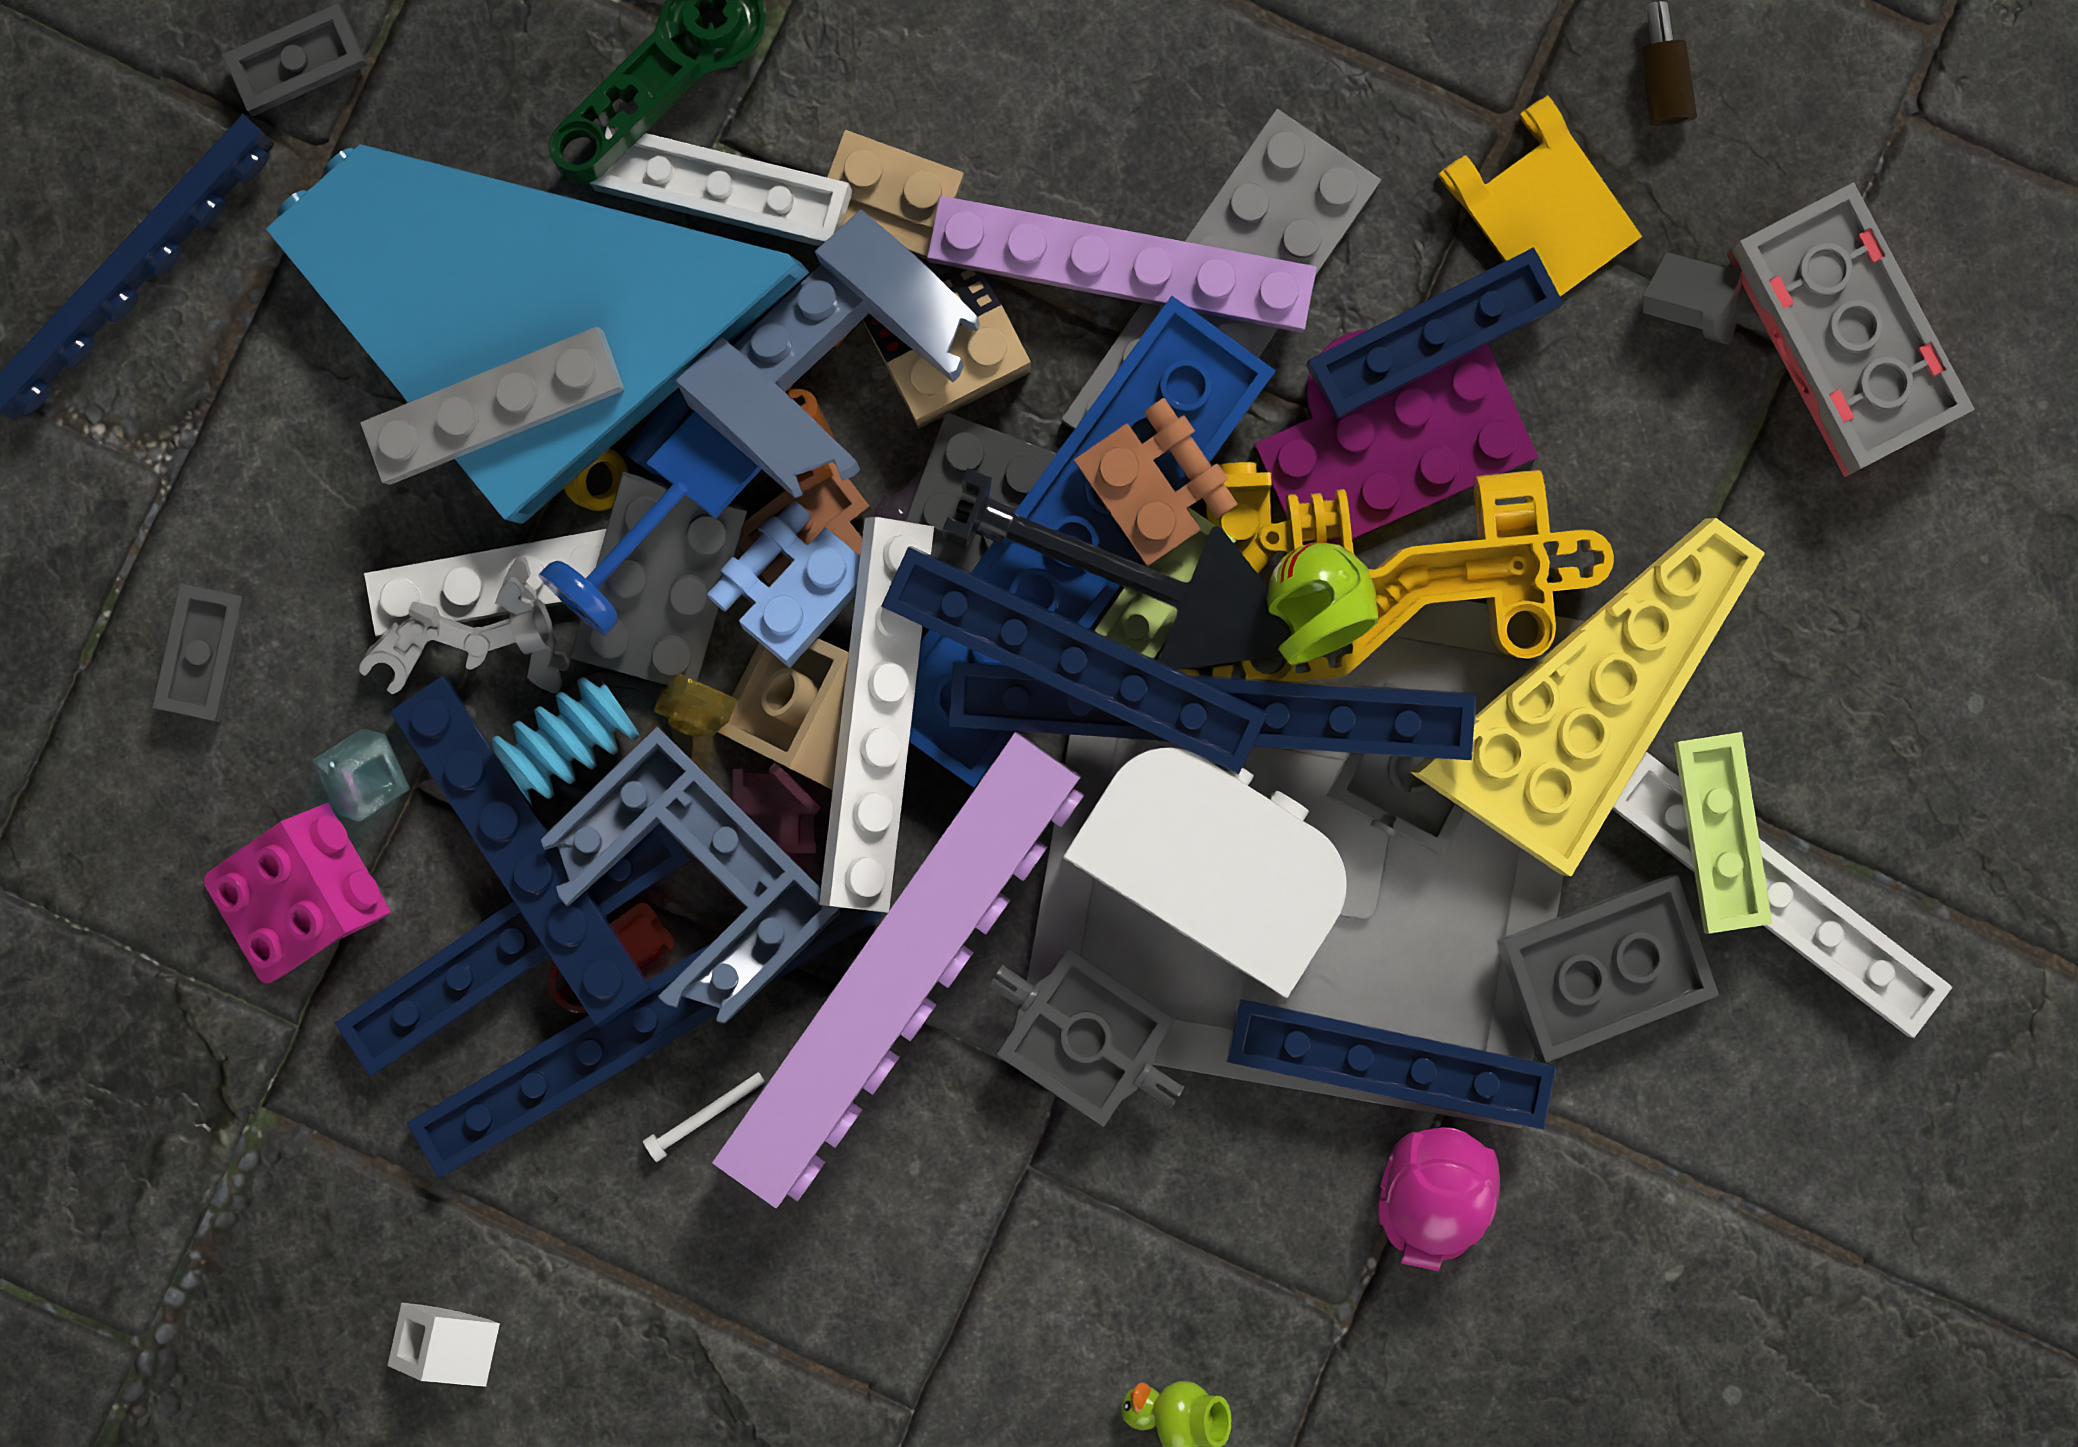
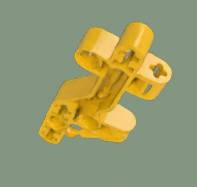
M1540 470L1475 476L1474 502L1478 540L1412 546L1400 549L1376 569H1368L1376 590L1378 623L1362 637L1348 644L1347 653L1337 655L1336 666L1329 667L1327 658L1320 657L1305 662V671L1296 672L1297 664H1289L1284 657L1281 666L1275 672L1263 674L1253 667L1250 660L1238 662L1239 669L1243 675L1240 678L1299 682L1337 678L1347 675L1424 605L1479 598L1487 599L1490 635L1493 644L1501 653L1512 658L1530 659L1540 656L1550 648L1555 639L1556 622L1553 591L1589 588L1599 585L1609 576L1614 563L1611 544L1604 536L1591 530L1550 533L1545 484ZM1345 489L1336 490L1334 500L1323 501L1321 493L1311 494L1310 502L1299 503L1296 494H1288L1286 496L1287 521L1263 526L1242 553L1258 575L1276 552L1290 553L1303 546L1304 541L1327 543V539L1338 538V545L1354 554L1349 506ZM1517 498L1525 499V503L1508 505L1495 504V501L1497 500ZM1577 541L1580 542L1583 552H1593L1595 558L1594 565L1584 567L1583 578L1580 577V571L1577 567L1549 569L1550 561L1548 556L1566 555L1576 552ZM1544 543L1550 544L1548 555L1544 548ZM1549 571L1553 578L1552 583L1547 582ZM1520 611H1525L1532 615L1538 626V634L1535 641L1525 648L1515 646L1509 640L1507 634V624L1510 618ZM1233 665L1214 666L1210 668L1209 676L1231 678ZM1194 669L1178 670L1187 675L1199 676L1198 671Z

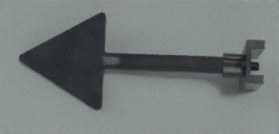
M967 468L962 480V493L975 497L976 501L974 504L960 499L956 513L969 517L967 523L964 524L947 517L943 527V540L967 549L976 534L1003 544L1004 539L1174 607L1177 615L1158 661L1176 670L1282 656L1278 648L1291 636L1290 627L1279 616L1269 613L1267 603L1268 586L1221 527L1215 526L1211 529L1191 580L1189 582H1182L1016 515L1017 508L990 498L991 477Z

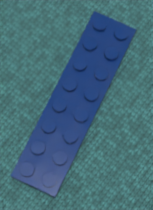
M1171 295L1019 505L1015 514L1137 563L1140 557L1073 462L1074 459L1126 423L1129 424L1142 444L1152 438L1157 432L1143 412L1162 398H1165L1177 417L1180 418L1185 415L1195 432L1191 434V437L1210 463L1276 370ZM1170 451L1154 460L1175 492L1190 482V479ZM1004 539L1003 544L993 541L971 572V574L1088 629H1090L1120 587V585ZM929 630L920 643L909 742L975 788L1015 731L949 727L953 662L955 660L1001 662Z

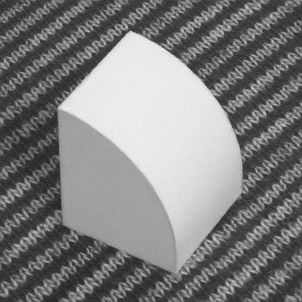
M401 1303L388 1366L420 1381L486 1387L500 1323L454 1310Z

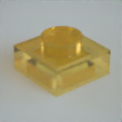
M678 674L662 689L654 712L670 718L668 721L670 726L681 733L695 737H702L706 734L712 737L729 722L737 699L682 674Z

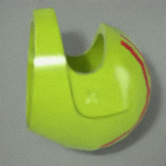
M1316 542L1300 546L1284 556L1272 572L1267 587L1269 613L1279 616L1290 627L1291 636L1278 649L1291 665L1305 663L1332 653L1362 637L1378 623L1376 590L1368 567L1353 553L1340 545Z

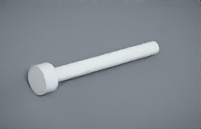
M759 1072L658 1139L652 1134L643 1140L645 1147L652 1158L658 1162L667 1156L664 1149L766 1082Z

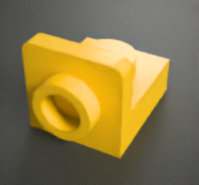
M1253 462L1220 464L1219 466L1228 478L1224 485L1238 505L1216 519L1206 504V519L1215 526L1221 527L1225 533L1236 540L1235 546L1243 553L1257 536L1259 530L1263 526L1271 524V473H1257L1256 463Z

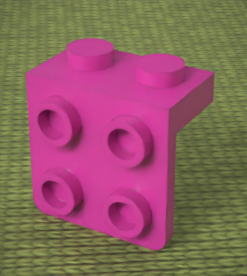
M329 803L280 821L211 869L204 877L207 891L258 979L263 983H271L280 979L335 941L366 928L391 913L389 906L379 891L376 881L369 874L350 841L345 827L338 820Z

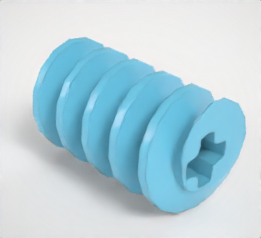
M584 677L578 679L577 685L581 697L579 702L564 692L556 694L560 713L557 717L541 706L534 709L538 724V730L533 731L520 721L515 722L513 728L517 741L516 745L512 746L497 735L491 739L495 754L531 805L529 790L532 788L548 799L554 796L550 778L553 773L569 784L576 781L572 760H578L591 770L595 768L597 763L593 751L594 745H599L612 755L617 753L618 747L614 735L616 730L621 731L633 740L639 737L637 729L603 681L602 686L597 687Z

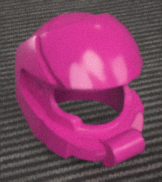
M1444 1127L1409 1133L1394 1144L1380 1183L1381 1190L1377 1201L1378 1222L1383 1225L1388 1239L1401 1251V1264L1439 1271L1442 1260L1456 1258L1466 1251L1469 1246L1476 1245L1483 1237L1496 1214L1500 1193L1499 1165L1493 1149L1484 1147L1483 1144L1466 1132Z

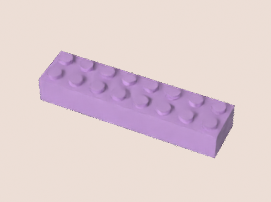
M1014 733L712 1164L776 1209L787 1195L797 1202L826 1163L816 1153L824 1142L836 1148L863 1109L853 1103L859 1092L863 1088L873 1095L900 1058L890 1051L897 1038L902 1035L911 1042L936 1007V1004L927 998L928 994L937 982L949 988L974 953L964 946L971 933L977 928L986 935L1010 902V899L1001 893L1002 889L1013 874L1024 881L1048 848L1038 841L1050 821L1062 827L1085 794L1075 788L1082 777L1079 773L1022 733Z

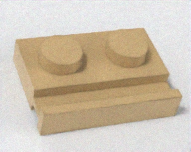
M845 130L827 178L847 182L852 189L843 225L862 209L912 254L928 261L927 257L939 197L946 196L957 199L964 180V172Z

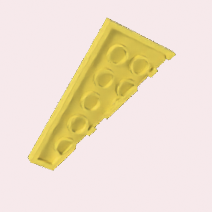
M1717 518L1704 519L1475 716L1472 760L1426 758L1410 773L1560 875L1571 877L1765 553Z

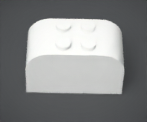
M1159 748L1134 757L1114 776L1066 851L1063 859L1277 995L1288 998L1336 922L1344 905L1347 889L1346 873L1342 859L1335 846L1324 834L1304 822L1305 817L1309 813V810L1277 790L1275 793L1272 792L1269 798L1249 787L1248 785L1254 775L1244 768L1238 774L1217 763L1213 764L1191 751L1179 748Z

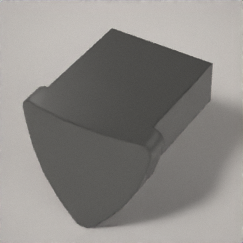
M1667 252L1643 295V313L1700 328L1708 340L1729 345L1733 340L1738 318L1742 269L1731 266L1725 268Z

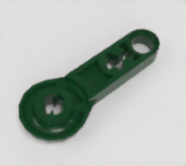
M666 0L654 32L573 110L552 133L548 147L550 156L561 176L572 183L579 184L597 180L703 75L735 67L752 56L764 36L767 20L764 1ZM718 9H722L726 21L725 24L714 29L713 23H709V28L704 29L705 26L701 16L708 10H713L716 16ZM619 98L626 103L633 100L637 110L632 115L624 111L616 114L612 104ZM595 119H599L603 128L608 125L612 133L610 139H606L599 126L593 123ZM581 137L590 138L597 143L595 155L584 164H570L563 159L565 147L574 139Z

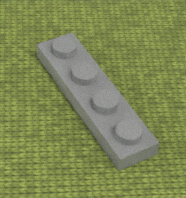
M594 327L360 423L381 481L391 485L624 391L625 388L603 329Z

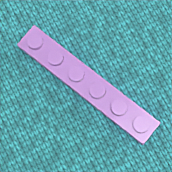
M946 196L939 197L927 257L930 263L1162 307L1172 295L1199 314L1304 333L1317 269L1316 266Z

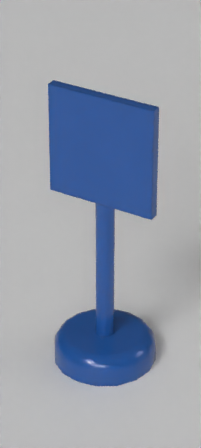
M695 411L647 462L651 469L672 484V486L586 578L563 561L549 563L538 574L543 583L570 610L603 636H606L616 625L618 614L614 606L598 588L684 495L716 519L761 470L758 465Z

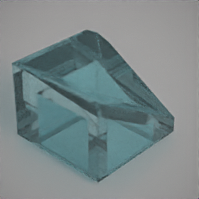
M362 729L312 760L335 811L341 816L358 822L410 790L386 735Z

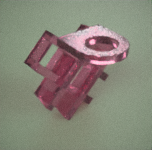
M774 762L769 767L770 773H744L743 769H733V802L785 853H816L814 815L822 807L777 762ZM750 815H771V816H750ZM799 816H800V843H799Z

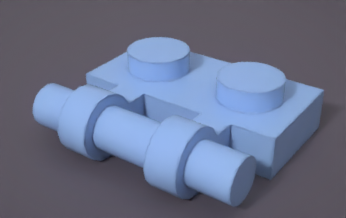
M792 501L778 517L774 515L768 517L758 528L761 536L739 560L732 557L719 571L722 578L707 593L709 599L725 612L741 594L754 604L739 620L742 628L789 668L856 596L860 555L826 527L809 545L799 539L796 534L812 517L796 501ZM781 553L792 563L768 587L757 577Z

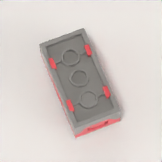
M1854 182L1739 241L1726 253L1732 266L1742 269L1741 283L1844 477L1975 410Z

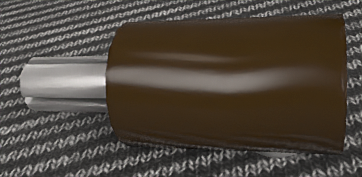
M1662 1L1658 3L1653 2L1646 7L1651 44L1639 49L1650 124L1652 126H1667L1688 122L1697 118L1687 44L1684 40H1673L1668 3Z

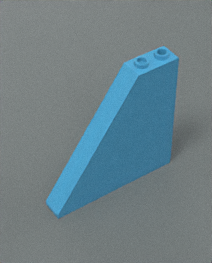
M362 144L358 145L355 149L348 148L335 155L324 168L325 176L308 191L301 190L287 198L277 210L278 218L266 228L408 403L591 328L598 327L603 329L624 385V391L455 458L505 520L524 524L679 388L676 379L723 337L730 343L809 274V271L801 262L786 253Z

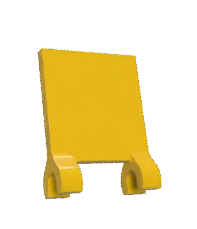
M1547 95L1519 114L1526 128L1540 142V145L1487 184H1484L1479 172L1466 155L1438 173V176L1450 193L1469 212L1503 262L1534 247L1561 297L1639 240L1642 235L1571 136L1560 111Z

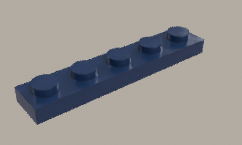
M1240 998L1226 1062L1542 1130L1545 1127L1557 1066Z

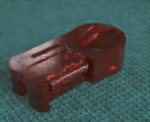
M646 903L637 904L610 924L640 970L663 954L660 948L664 945L670 953L674 949L675 941L661 924L652 908ZM553 963L548 978L549 990L554 1001L569 1012L575 1014L587 1013L582 1004L574 1006L565 1002L575 995L569 984L558 991L556 990L555 978L558 977L560 970Z

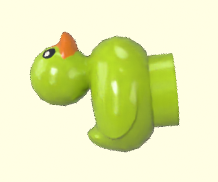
M1187 1380L1171 1383L1160 1394L1148 1384L1141 1382L1125 1393L1121 1402L1123 1420L1131 1428L1142 1431L1156 1426L1163 1447H1222L1230 1435L1232 1420L1227 1401L1222 1396L1208 1395L1201 1386Z

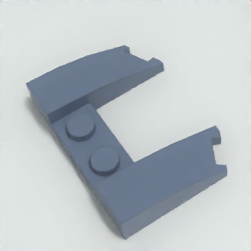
M862 209L815 251L820 266L735 345L732 346L722 337L676 379L688 406L795 498L803 495L797 479V475L831 462L837 466L842 481L855 476L860 471L857 461L790 398L785 391L863 318L870 314L952 382L960 377L964 367L961 358L949 353L959 325L961 323L967 329L978 331L980 326L978 317L926 265Z
M656 727L541 839L544 850L557 846L559 848L569 882L556 886L560 900L568 907L659 823L678 840L746 910L658 997L665 1005L678 1008L682 996L719 1008L716 1021L725 1024L840 915V907L819 905L821 888L676 744Z

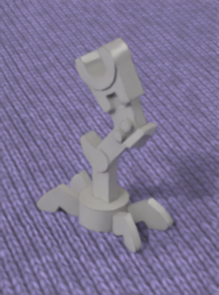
M519 556L509 568L495 601V604L510 611V619L484 627L473 628L440 616L435 606L412 602L408 610L411 617L401 625L394 623L374 645L370 646L360 663L359 672L366 676L372 666L377 663L390 665L395 674L387 691L394 694L405 685L427 641L435 640L467 651L469 654L466 668L469 670L478 667L485 660L488 651L517 643L524 654H531L527 678L539 688L551 693H558L562 686L559 671H566L569 668L570 661L564 652H555L557 640L554 637L549 613L543 602L538 599L536 591L526 582L531 572L526 558Z

